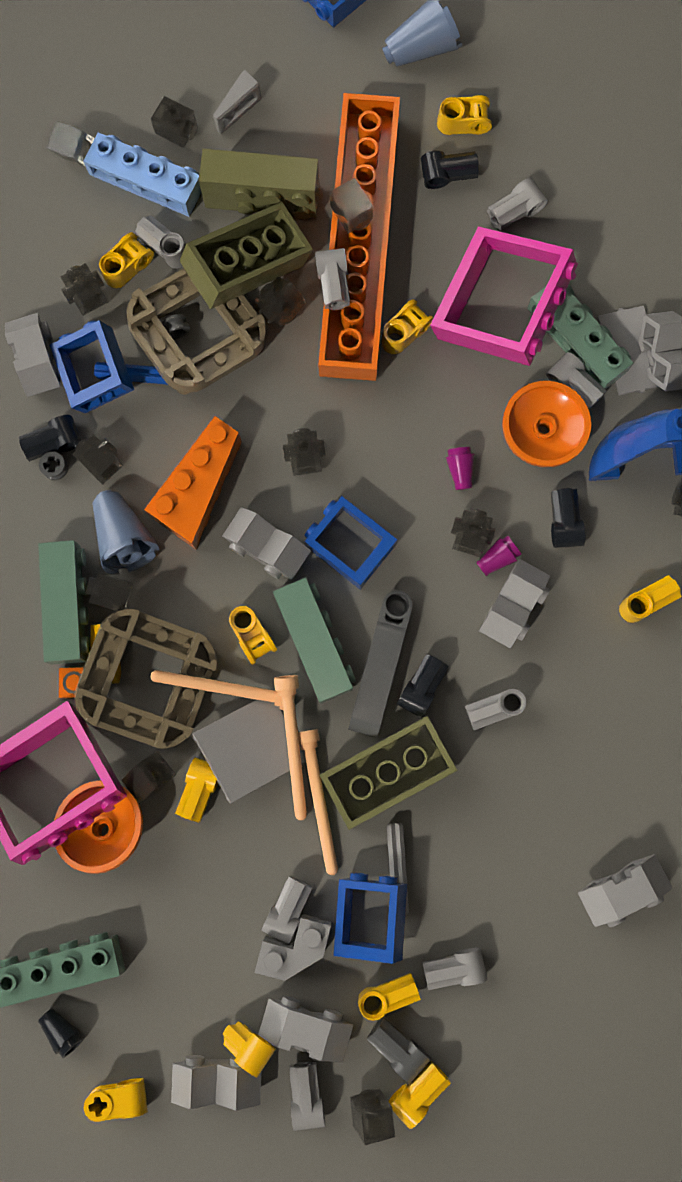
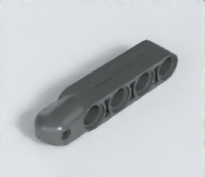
M392 591L383 600L348 730L378 737L412 610V600L403 591Z

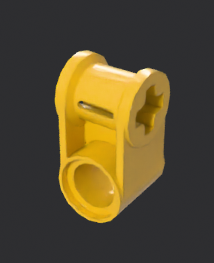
M484 95L446 98L440 105L437 118L438 129L445 135H478L490 131L492 121L488 119L489 98ZM446 115H453L455 118H449Z
M133 232L126 234L118 244L100 259L99 266L106 284L112 288L123 287L139 271L150 264L154 257V252L150 248L146 249L137 241V236ZM112 268H120L116 273H109Z
M411 299L385 324L381 341L382 347L390 354L401 353L416 338L423 335L430 328L434 317L431 315L427 316L417 306V301ZM396 333L402 339L395 341L390 339L388 335Z
M239 606L231 612L229 616L230 625L252 665L256 663V659L266 653L277 651L265 627L263 628L251 608ZM241 613L251 615V624L247 628L236 626V618Z
M133 1078L118 1083L97 1086L84 1102L85 1115L94 1122L117 1118H133L146 1114L148 1110L144 1078ZM98 1097H100L101 1102H107L103 1109H101L100 1104H94Z

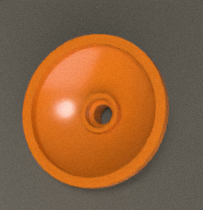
M537 381L519 389L509 400L503 414V434L509 448L521 460L538 467H556L571 461L583 450L591 432V416L585 401L569 386L555 381ZM539 426L547 427L548 433H541Z
M102 781L85 783L73 790L59 806L54 821L105 788ZM125 787L123 789L127 797L115 804L114 810L101 813L94 818V822L90 826L81 830L77 829L68 835V839L63 844L56 846L58 854L69 866L90 874L105 873L122 865L134 853L142 836L143 815L137 799ZM108 826V833L106 835H102L101 831L103 827Z

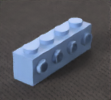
M98 132L83 161L89 175L190 217L201 194L199 173L188 166L183 168L175 165L164 156L156 157L151 155L138 145L133 147L127 145L114 135L106 136Z

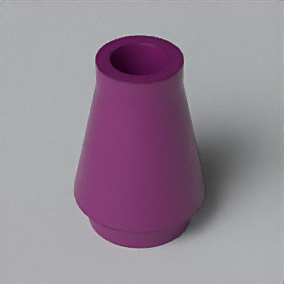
M471 447L448 449V457L445 458L455 484V490L473 488L474 453H471Z
M506 536L503 539L499 538L476 563L485 576L494 571L517 562L516 558L522 554L510 537Z

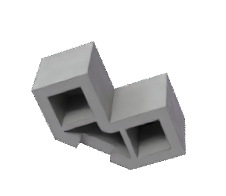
M674 311L644 314L639 345L641 352H647L651 366L646 369L649 380L664 391L682 389V316Z
M35 313L6 322L5 337L14 353V367L26 396H33L61 387L60 374L55 359H53L49 350V338H52V333L47 321L42 322L39 314Z
M243 507L239 509L222 535L223 538L231 543L229 548L242 557L245 554L265 566L264 570L277 579L282 575L292 580L311 552L309 548L294 536L276 529L260 515Z
M518 559L479 631L510 649L516 639L522 641L530 628V625L526 623L530 612L537 602L542 605L550 591L546 587L550 575Z
M653 854L630 862L615 874L592 881L580 890L578 895L594 927L607 924L608 927H614L624 922L626 916L646 906L650 908L662 903L665 900L663 896L672 889V886L656 855Z
M302 914L294 944H287L281 940L265 936L254 973L286 981L317 962L324 956L332 921Z
M283 996L282 1000L268 999L259 1036L277 1048L287 1051L295 1048L310 1053V1058L319 1061H344L353 1024L342 1019V1013L332 1009H325L324 1013L311 1012L300 1006V1000L290 996Z
M201 1055L186 1056V1061L173 1063L171 1103L187 1109L217 1104L235 1111L259 1106L261 1099V1073L257 1078L252 1076L235 1063V1056L230 1059H205Z

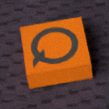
M84 667L59 668V698H74L75 689Z

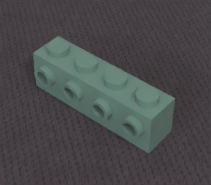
M568 285L565 301L561 306H558L554 314L553 326L547 332L565 353L569 352L578 357L584 364L585 371L604 389H607L629 371L633 365L631 356L624 347H619L612 339L609 329L604 325H600L593 318L591 309L586 304H581L578 301L573 289ZM546 286L530 299L527 309L532 315Z
M74 540L38 543L44 662L51 665L86 662V654L90 652L89 636H85V625L89 623L88 608L84 607L83 595H87L88 591L86 578L82 577V566L86 565L85 550Z
M305 577L272 591L319 703L322 704L352 691L351 683L355 682L356 679L350 665L343 666L340 655L344 654L338 637L332 639L328 628L332 627V623L327 611L320 612L316 603L321 598L315 583L309 585Z
M106 931L89 936L90 942L78 945V940L76 939L59 944L60 950L48 953V948L46 947L29 952L30 958L18 961V956L16 955L0 960V1008L120 976L126 970L118 935L108 937Z

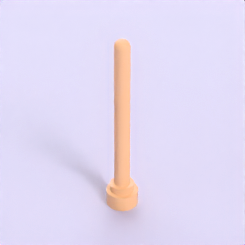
M154 670L150 675L153 682L274 702V706H279V710H283L282 696H279L278 691L159 670Z
M285 675L275 677L274 685L275 691H278L279 696H282L295 817L298 820H304L307 816L294 700V695L297 694L296 689L299 688L298 675Z
M318 729L298 732L300 750H304L326 872L329 875H335L338 872V865L316 754L317 741H320Z

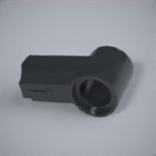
M430 151L420 158L424 185L427 189H439L445 187L449 182L475 179L479 175L478 156L475 151L445 155L443 151Z
M71 415L55 417L47 423L48 426L19 436L21 449L29 462L42 457L48 452H68L81 446L82 441Z
M562 488L552 491L553 522L551 524V538L553 547L584 546L586 533L584 522L580 520L577 489Z
M426 654L412 681L407 683L396 704L423 718L435 697L434 692L441 683L449 666L441 660Z

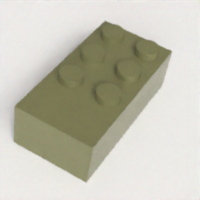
M202 149L199 185L205 208L234 210L242 214H252L253 212L257 213L283 202L291 216L295 218H316L320 188L318 159Z
M280 202L188 242L180 258V263L211 310L303 267L313 248L283 202Z
M426 716L320 774V777L348 830L458 770L431 721Z

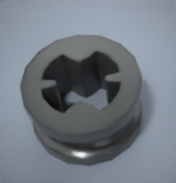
M184 314L172 315L162 322L173 340L183 337L190 331L189 324L185 323L186 317Z
M57 452L45 453L39 460L40 471L48 479H62L68 471L67 461ZM55 459L60 466H57L55 468L56 472L52 473L47 466H50L52 464L51 460Z

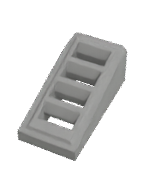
M246 70L237 78L213 115L216 130L220 134L261 100L259 84Z

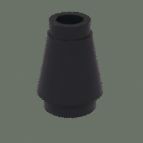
M54 1009L47 1011L38 1020L54 1053H59L62 1058L72 1053L83 1041L79 1036L80 1031L56 1013Z

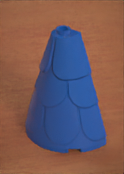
M682 408L661 410L639 419L625 422L614 428L602 439L593 453L589 466V481L618 479L620 477V466L658 448L673 449L675 476L682 475Z

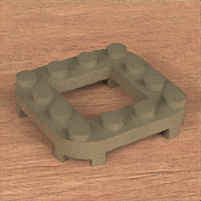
M184 268L143 292L138 288L131 294L132 298L127 307L129 330L164 381L180 394L186 395L208 387L256 358L264 348L266 334L264 317L261 313L258 315L245 296L241 295L215 307L234 334L192 359L189 356L185 357L159 320L201 295Z
M124 609L113 612L101 623L79 678L74 696L76 709L84 720L95 727L156 748L166 749L174 747L186 738L188 739L194 729L192 726L205 691L174 685L162 717L108 698L107 694L126 644L129 640L181 659L183 663L178 674L210 679L212 672L216 670L217 660L214 649L204 635L150 616L139 610Z

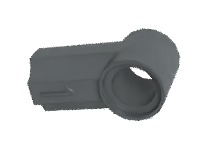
M385 1017L377 1023L367 1036V1040L390 1061V1065L395 1072L409 1084L431 1061V1057L420 1045L412 1039L409 1041Z

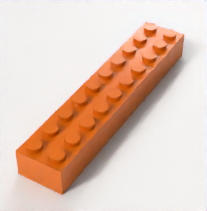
M343 93L329 250L345 249L348 271L346 279L350 305L340 310L325 309L324 305L318 363L320 377L376 381L400 97Z

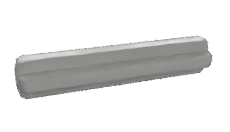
M390 823L387 825L390 876L398 877L397 883L407 884L402 823ZM407 889V897H406V913H405V915H407V914L409 913L408 889Z

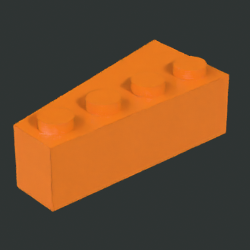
M214 416L144 509L152 519L196 550L203 530L211 517L210 514L214 504L221 493L224 480L228 476L242 441L239 432Z

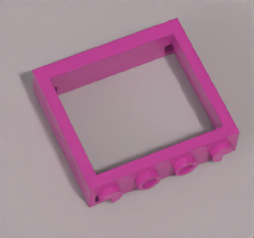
M478 226L430 324L437 339L530 366L536 352H540L542 349V340L546 331H550L553 326L554 314L558 306H561L565 301L566 289L570 280H574L576 277L575 270L578 263L573 249ZM492 249L556 265L520 342L456 324Z
M69 701L61 704L0 744V773L72 727L105 788L20 844L0 808V841L9 859L21 865L28 863L32 859L37 861L41 857L42 852L50 847L63 844L68 839V835L77 829L81 830L90 826L94 822L95 817L103 812L114 810V805L127 797L87 723L81 717L76 707Z

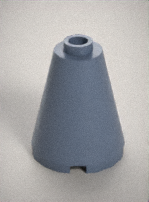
M428 0L384 40L386 46L382 48L388 63L394 62L396 67L461 48L463 46L462 43L458 40L456 41L460 34L448 6L442 7L441 3L439 4L438 2L440 0Z
M111 490L100 492L92 505L100 563L106 573L115 575L120 574L118 569L127 568L128 572L145 566L156 557L155 549L159 551L157 541L118 492Z

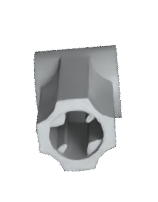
M530 177L515 186L511 194L489 206L487 213L493 226L501 231L525 215L531 217L537 214L547 205L548 200L533 178Z
M151 215L143 217L137 223L135 235L160 255L169 267L182 268L180 258L186 246L183 238L179 234L171 232ZM179 248L177 252L169 253L172 249Z
M339 248L315 252L318 279H321L325 309L340 310L349 306L350 297L346 279L348 271L345 249Z
M569 352L546 373L549 381L565 384L575 390L585 401L589 410L607 392L585 371L581 360Z
M508 689L464 707L473 730H477L521 714L526 707V697L517 689ZM509 694L515 695L520 703L518 709L513 712L508 711L503 703L504 698Z
M289 876L276 905L272 906L261 931L289 944L299 924V916L313 887Z
M481 948L464 949L455 952L453 956L422 962L428 990L457 984L471 986L488 980Z
M305 1061L290 1065L293 1131L324 1128V1104L319 1092L316 1062Z

